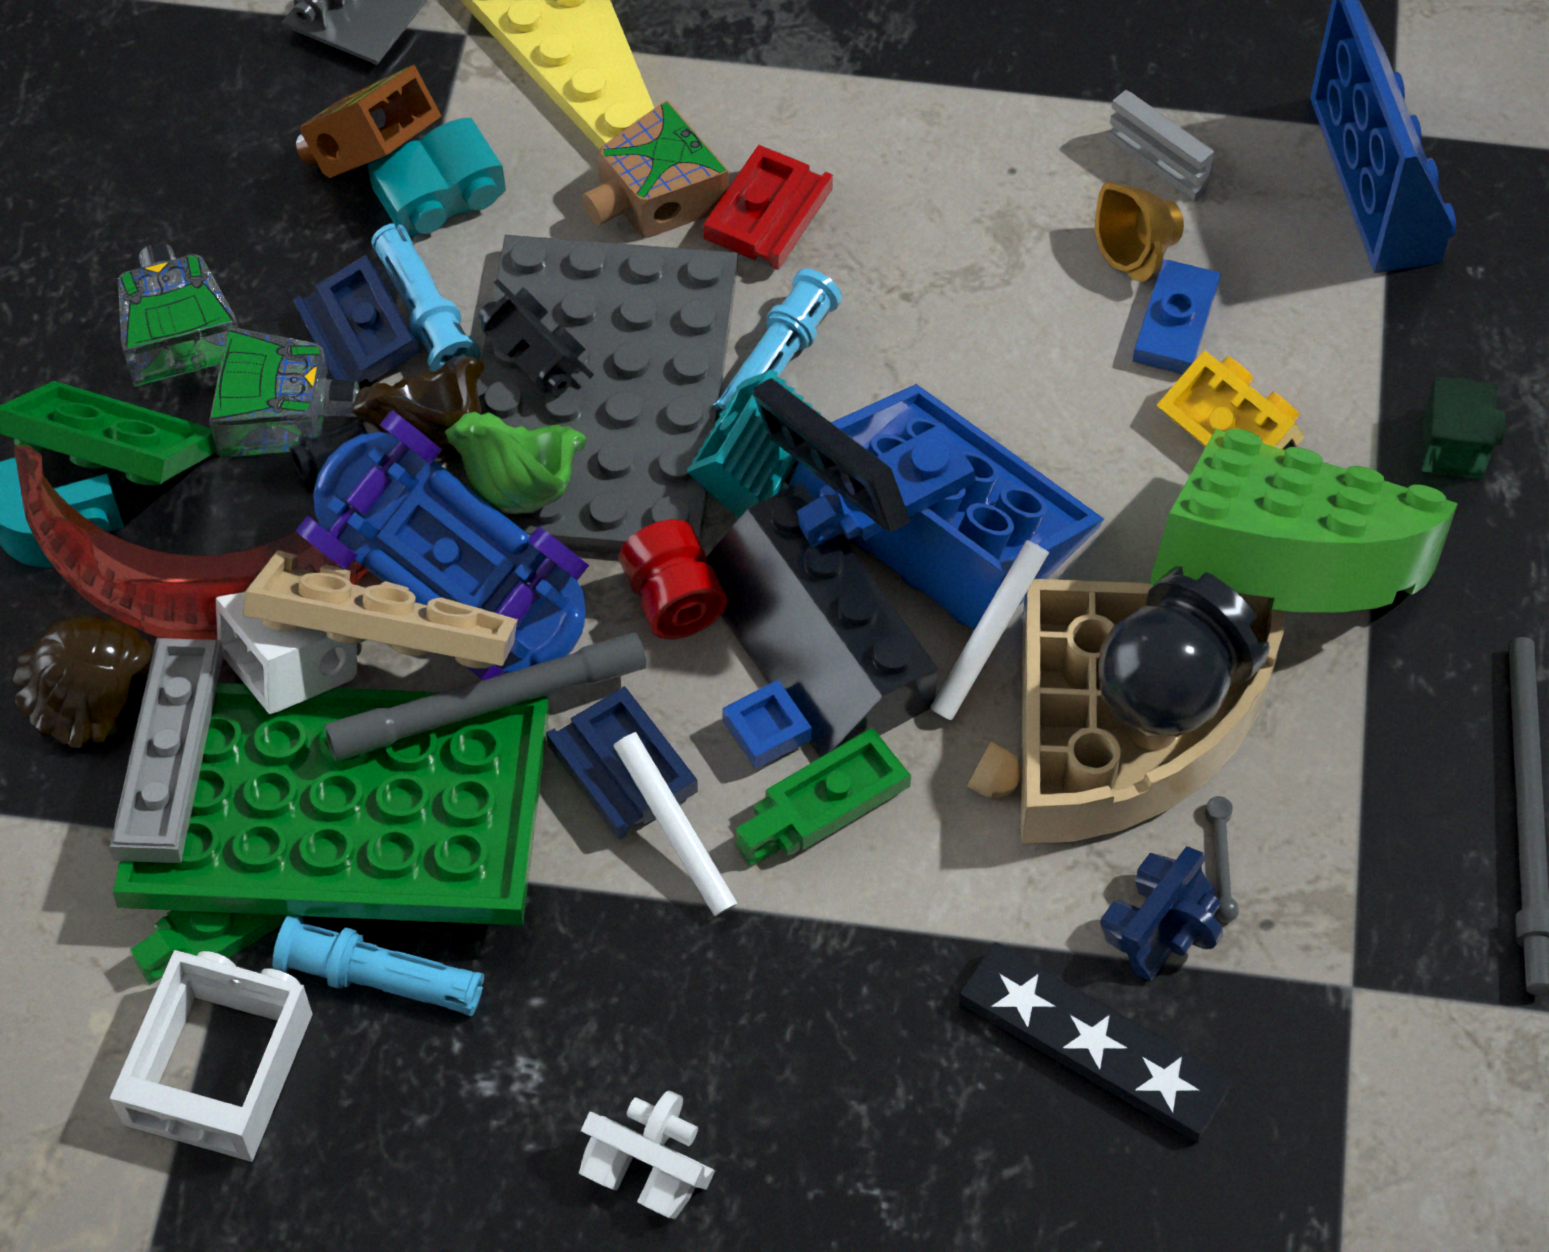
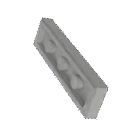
M156 639L110 843L113 861L181 863L224 656L221 640Z

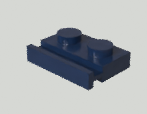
M366 255L317 284L315 287L318 291L305 299L299 295L293 299L335 380L356 381L355 385L365 379L372 382L421 352L375 266Z
M625 686L573 716L571 723L556 731L553 728L546 732L548 747L618 840L625 837L627 830L642 822L645 825L656 818L613 746L622 738L631 733H637L678 804L698 792L697 778Z

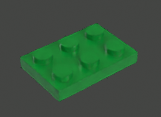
M52 381L0 405V434L14 438L16 446L32 451L50 449L70 455V461L82 467L102 468L106 466L125 472L128 480L142 485H160L169 478L211 456L216 450L219 430L56 381Z

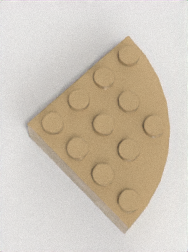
M1034 579L1025 594L1022 615L1021 844L1074 842L1122 831L1168 811L1207 784L1237 752L1261 711L1284 632L1285 611L1271 610L1268 605L1269 597L1238 593L1257 615V618L1249 626L1255 634L1258 643H1269L1270 650L1266 663L1246 682L1240 685H1230L1228 695L1217 714L1197 729L1178 737L1145 736L1119 722L1101 697L1098 666L1101 645L1113 626L1143 606H1146L1148 591L1153 585L1137 582Z

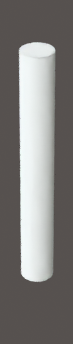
M1026 540L930 706L934 712L949 720H953L1048 556V551Z
M631 733L613 745L714 917L723 914L737 905V901L637 733Z

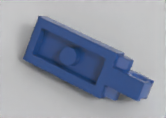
M943 422L877 456V458L891 467L909 517L975 482L974 468ZM828 484L819 490L821 497L797 511L800 529L812 548L841 533H844L847 539L861 536L865 541L885 530Z

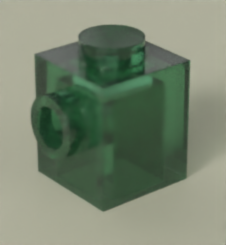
M1435 376L1424 411L1421 471L1483 479L1494 446H1501L1505 432L1506 410L1496 409L1497 384L1478 382L1463 377L1444 378Z

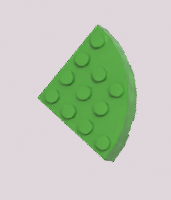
M1232 428L1227 429L1225 432L1215 429L1169 512L1149 584L1154 585L1165 573L1175 566H1182L1183 575L1198 580L1207 572L1220 579L1237 593L1269 597L1268 605L1271 610L1341 613L1379 608L1392 604L1398 591L1403 590L1413 595L1426 586L1436 570L1458 503L1446 500V496L1442 492L1429 486L1411 485L1407 488L1384 481L1383 475L1367 467L1350 466L1345 469L1325 463L1319 454L1305 448L1290 447L1283 450L1264 444L1258 435L1247 430Z

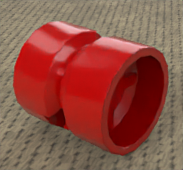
M676 519L655 522L629 537L621 547L618 556L619 562L633 592L642 597L640 607L653 635L661 639L671 640L688 637L707 628L725 611L728 602L725 592L712 566L706 563L705 552L691 524L684 520Z

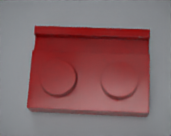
M758 144L703 224L704 239L753 260H756L759 256L771 261V267L779 270L832 191L833 174L825 171L821 176L811 172L810 165Z

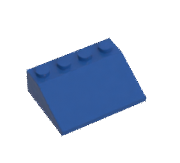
M1332 0L1310 99L1374 273L1442 263L1449 238H1453L1456 233L1455 213L1450 203L1443 202L1438 189L1439 177L1436 163L1432 158H1426L1421 145L1422 134L1419 120L1416 115L1409 114L1405 104V88L1402 76L1399 72H1393L1386 52L1360 0Z
M914 384L831 423L877 457L943 422L974 468L975 482L909 517V523L892 533L884 530L865 541L861 536L851 539L854 540L858 548L874 555L901 575L906 584L921 590L945 608L954 620L975 630L1026 540L1037 544L1049 552L1034 578L1047 579L1100 528L1104 518L921 386ZM799 462L788 488L802 482L814 500L821 497L819 490L827 484ZM1025 595L1019 605L1024 602Z

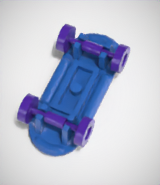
M393 410L389 412L380 424L390 434L376 432L359 435L343 443L328 457L318 474L314 490L315 514L319 523L307 515L295 531L343 569L347 570L352 562L356 560L382 582L387 581L408 587L409 591L415 595L416 603L427 605L431 599L442 597L518 619L514 644L504 665H493L488 668L465 666L480 679L486 680L502 675L505 672L509 673L563 657L573 651L583 633L586 618L584 593L578 579L589 565L540 526L536 528L531 536L438 464L435 458L442 449Z

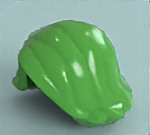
M477 412L464 414L459 421L445 431L448 442L462 456L465 472L472 490L499 512L506 514L532 513L541 507L559 500L564 495L570 481L574 453L583 450L586 444L585 435L577 430H573L570 426L561 427L558 424L536 429H526L523 426L513 428L491 413L483 415Z

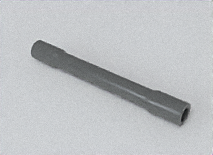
M636 632L582 647L570 655L392 708L373 709L324 724L326 740L334 761L338 762L388 747L399 739L582 684H597L646 669L644 648Z

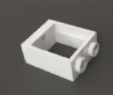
M174 950L110 1096V1100L122 1125L253 1162L313 1014L304 986L300 985L299 981L293 976L279 970L264 969L260 974L236 967L231 960L214 952L201 951L195 956ZM195 998L278 1021L243 1107L159 1084Z

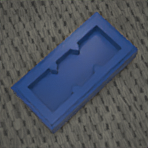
M1163 259L1161 271L1158 274L1136 342L1133 362L1180 374L1185 373L1196 360L1219 286L1220 272Z

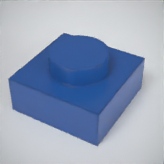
M778 679L722 708L724 724L755 769L811 741L812 727Z

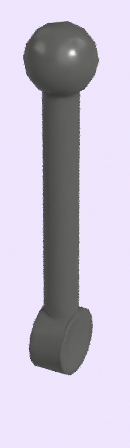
M1216 796L1207 802L1205 816L1213 824L1218 900L1221 903L1214 916L1220 922L1229 923L1236 919L1239 914L1238 904L1231 896L1226 823L1231 819L1233 806L1227 798Z

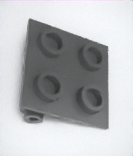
M294 0V7L282 21V26L377 65L428 0Z

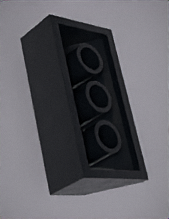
M800 482L748 508L706 556V563L712 566L728 601L725 611L721 614L722 618L768 684L777 679L782 684L812 727L811 741L809 742L821 758L870 728H874L880 736L931 709L930 706L936 694L938 667L840 534L812 548L800 529L797 511L813 502L814 498L803 483Z

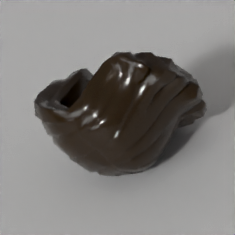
M463 354L453 357L435 371L428 370L422 376L406 377L393 386L386 383H374L371 387L365 386L358 391L351 407L352 412L360 422H367L374 426L378 432L390 434L380 424L389 412L393 410L442 449L435 458V461H441L458 452L448 442L445 431L459 421L464 414L477 412L481 415L482 408L476 383L484 372V362Z
M98 614L64 617L62 620L52 623L42 635L35 637V645L23 650L17 662L20 666L17 668L12 680L21 689L15 696L16 707L25 718L30 719L31 725L42 737L52 734L60 744H68L71 748H82L90 740L94 743L104 742L107 737L119 734L126 710L131 678L147 664L154 649L132 626L124 625L122 621L112 617L105 619Z

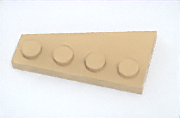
M280 550L276 551L245 592L243 616L262 619V623L269 628L292 631L303 627L324 631L330 639L342 643H359L364 640L390 644L394 651L410 656H421L429 652L453 656L459 664L471 668H488L493 665H504L514 644L518 620L442 597L431 599L427 605L416 603V597L409 591L408 587L387 581L367 588L351 584V571L329 564L322 566L320 573L297 568L298 555Z

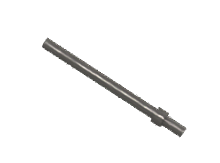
M1519 637L1512 639L1508 643L1522 910L1515 916L1517 943L1524 947L1526 991L1533 995L1549 994V889L1535 644L1530 638Z

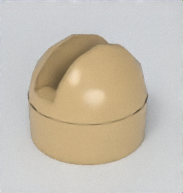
M990 741L967 788L993 799L1010 795L1016 789L1021 779L1022 768L1018 758L1008 749Z

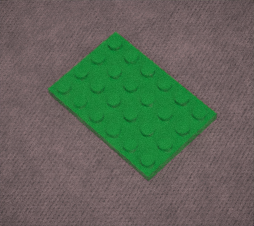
M218 683L181 863L120 861L113 888L117 908L523 926L549 719L548 696H542L399 739L388 747L335 762L326 740L324 724L377 708H392L442 692L333 688L288 708L269 714L245 684Z

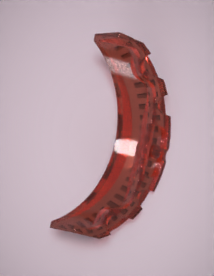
M14 445L25 519L45 556L59 574L91 604L104 613L142 630L144 633L160 638L217 640L216 597L246 592L277 550L298 555L297 568L310 572L320 573L321 567L325 564L342 568L296 531L256 548L222 555H179L151 550L132 544L99 528L72 508L42 474L41 454L29 445ZM356 560L347 569L351 571L350 582L358 585V581L368 572Z

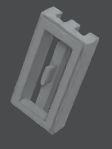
M1127 90L1113 100L1112 109L1116 112L1110 116L1109 124L1114 127L1108 131L1107 139L1192 200L1197 199L1207 190L1214 151Z

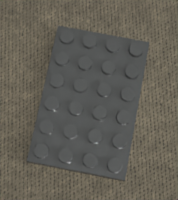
M518 235L504 236L497 278L514 294L524 287L549 312L541 321L551 331L561 324L586 349L578 359L594 374L589 379L577 368L569 376L571 384L564 393L558 396H554L551 392L543 393L515 363L530 345L526 343L513 358H510L490 336L486 335L481 362H484V372L477 381L478 397L482 408L481 415L491 413L513 428L523 426L526 429H536L558 424L561 427L570 426L573 430L581 432L586 437L584 449L574 453L570 481L564 495L559 500L541 507L532 513H502L530 536L540 526L569 550L619 554L621 547L629 537L640 529L655 522L669 519L684 520L691 524L701 543L708 491L687 473V468L693 463L692 459L698 455V450L704 445L703 441L709 436V432L715 427L714 423L717 421V409L713 408L712 405L720 398L738 272L737 252ZM495 285L492 301L498 303L505 294ZM462 461L459 480L472 490Z

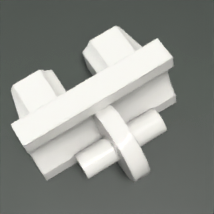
M670 1090L663 1094L656 1106L637 1097L632 1100L627 1111V1117L646 1125L643 1135L591 1111L581 1129L582 1132L590 1135L591 1138L585 1149L579 1174L617 1191L633 1157L654 1166L637 1202L668 1218L676 1219L691 1198L695 1187L707 1190L716 1170L664 1145L670 1137L690 1146L698 1131L697 1126L678 1118L683 1098Z

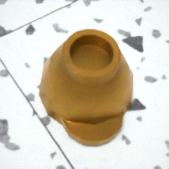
M1115 182L1103 184L1099 191L1095 214V235L1101 254L1111 267L1126 272L1132 280L1146 282L1154 279L1161 271L1163 255L1169 246L1177 244L1182 237L1184 219L1180 208L1172 200H1162L1159 195L1136 186Z

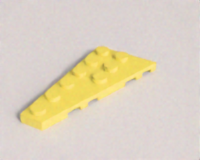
M460 0L599 150L608 141L654 109L610 0Z

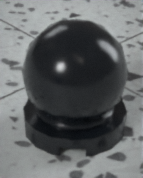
M1175 566L1149 589L1146 606H1143L1113 626L1101 645L1098 666L1101 697L1119 722L1145 736L1178 737L1197 729L1217 714L1228 695L1230 685H1240L1246 682L1266 663L1270 650L1269 643H1258L1255 634L1249 626L1257 618V615L1234 589L1210 573L1205 572L1198 580L1183 575L1182 566Z

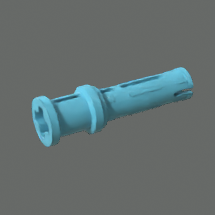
M388 224L377 230L372 237V247L383 262L391 281L409 311V330L414 339L419 343H423L429 354L427 361L430 371L439 369L453 357L463 354L479 360L481 351L478 343L471 336H467L460 325L461 313L458 307L452 301L440 295L423 260L413 246L406 228L399 224L396 229L395 224Z
M806 268L796 273L792 280V291L782 305H776L769 311L766 318V333L744 361L742 367L723 394L712 405L713 408L717 409V420L720 418V413L726 409L725 405L731 400V395L737 391L736 387L742 381L768 370L778 372L779 377L796 351H802L813 344L817 337L816 328L827 312L836 310L842 301L840 289L828 276L819 271Z
M288 915L281 926L273 953L272 966L275 970L287 973L290 969H295L327 978L328 986L339 989L343 986L349 987L351 983L366 985L395 995L446 1007L469 1016L474 1014L483 989V987L478 985H482L484 982V974L457 969L439 962L380 948L363 942V936L358 935L356 930L344 928L341 933L305 924L303 916Z

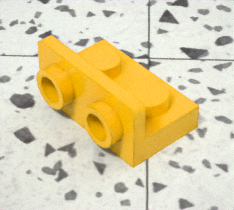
M1206 350L1199 355L1156 405L1164 415L1204 447L1207 446L1215 429L1225 432L1227 429L1232 428L1247 430L1258 435L1262 439V443L1283 449L1289 441L1297 447L1305 438L1295 422L1300 414L1291 404L1273 391L1267 398L1263 397L1249 386L1255 378L1241 364L1228 355L1222 362H1219Z

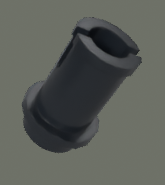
M355 420L352 421V424L312 439L306 434L300 436L299 444L290 447L292 461L300 478L303 481L311 478L317 481L320 470L335 450L343 443L359 435L368 434L363 423Z

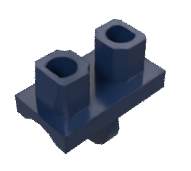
M1186 846L1177 859L1149 853L1137 869L1135 878L1139 895L1147 897V900L1141 908L1121 900L1113 901L1101 917L1100 925L1106 942L1128 955L1134 975L1151 982L1172 952L1184 956L1192 945L1202 949H1213L1222 938L1223 929L1213 916L1221 906V903L1214 896V887L1202 871V864L1206 860L1203 852Z

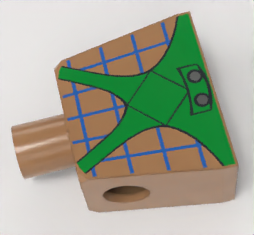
M667 100L600 148L598 164L601 185L582 195V202L588 216L597 226L623 214L641 236L652 237L709 217L729 188L728 169Z

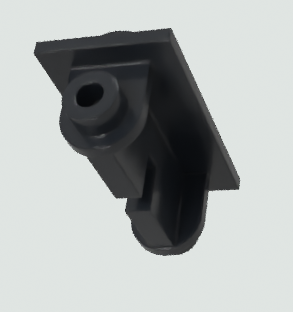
M498 278L493 282L505 295L498 303L495 301L489 302L480 310L478 317L482 321L481 330L487 336H490L510 358H513L526 343L530 345L515 363L536 384L541 392H551L554 396L561 395L569 388L571 384L569 376L577 368L589 379L594 376L578 359L586 349L561 324L551 331L541 321L549 312L524 287L514 294Z

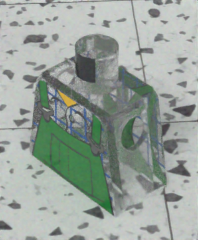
M155 243L145 247L139 253L141 268L123 272L118 278L121 345L134 387L222 364L229 330L239 332L235 315L201 256L192 254L176 259L172 247L164 243Z
M228 327L209 420L219 457L290 452L291 446L299 444L300 436L306 434L311 439L320 436L324 415L356 417L351 407L359 391L358 381L329 379L324 350L317 343Z

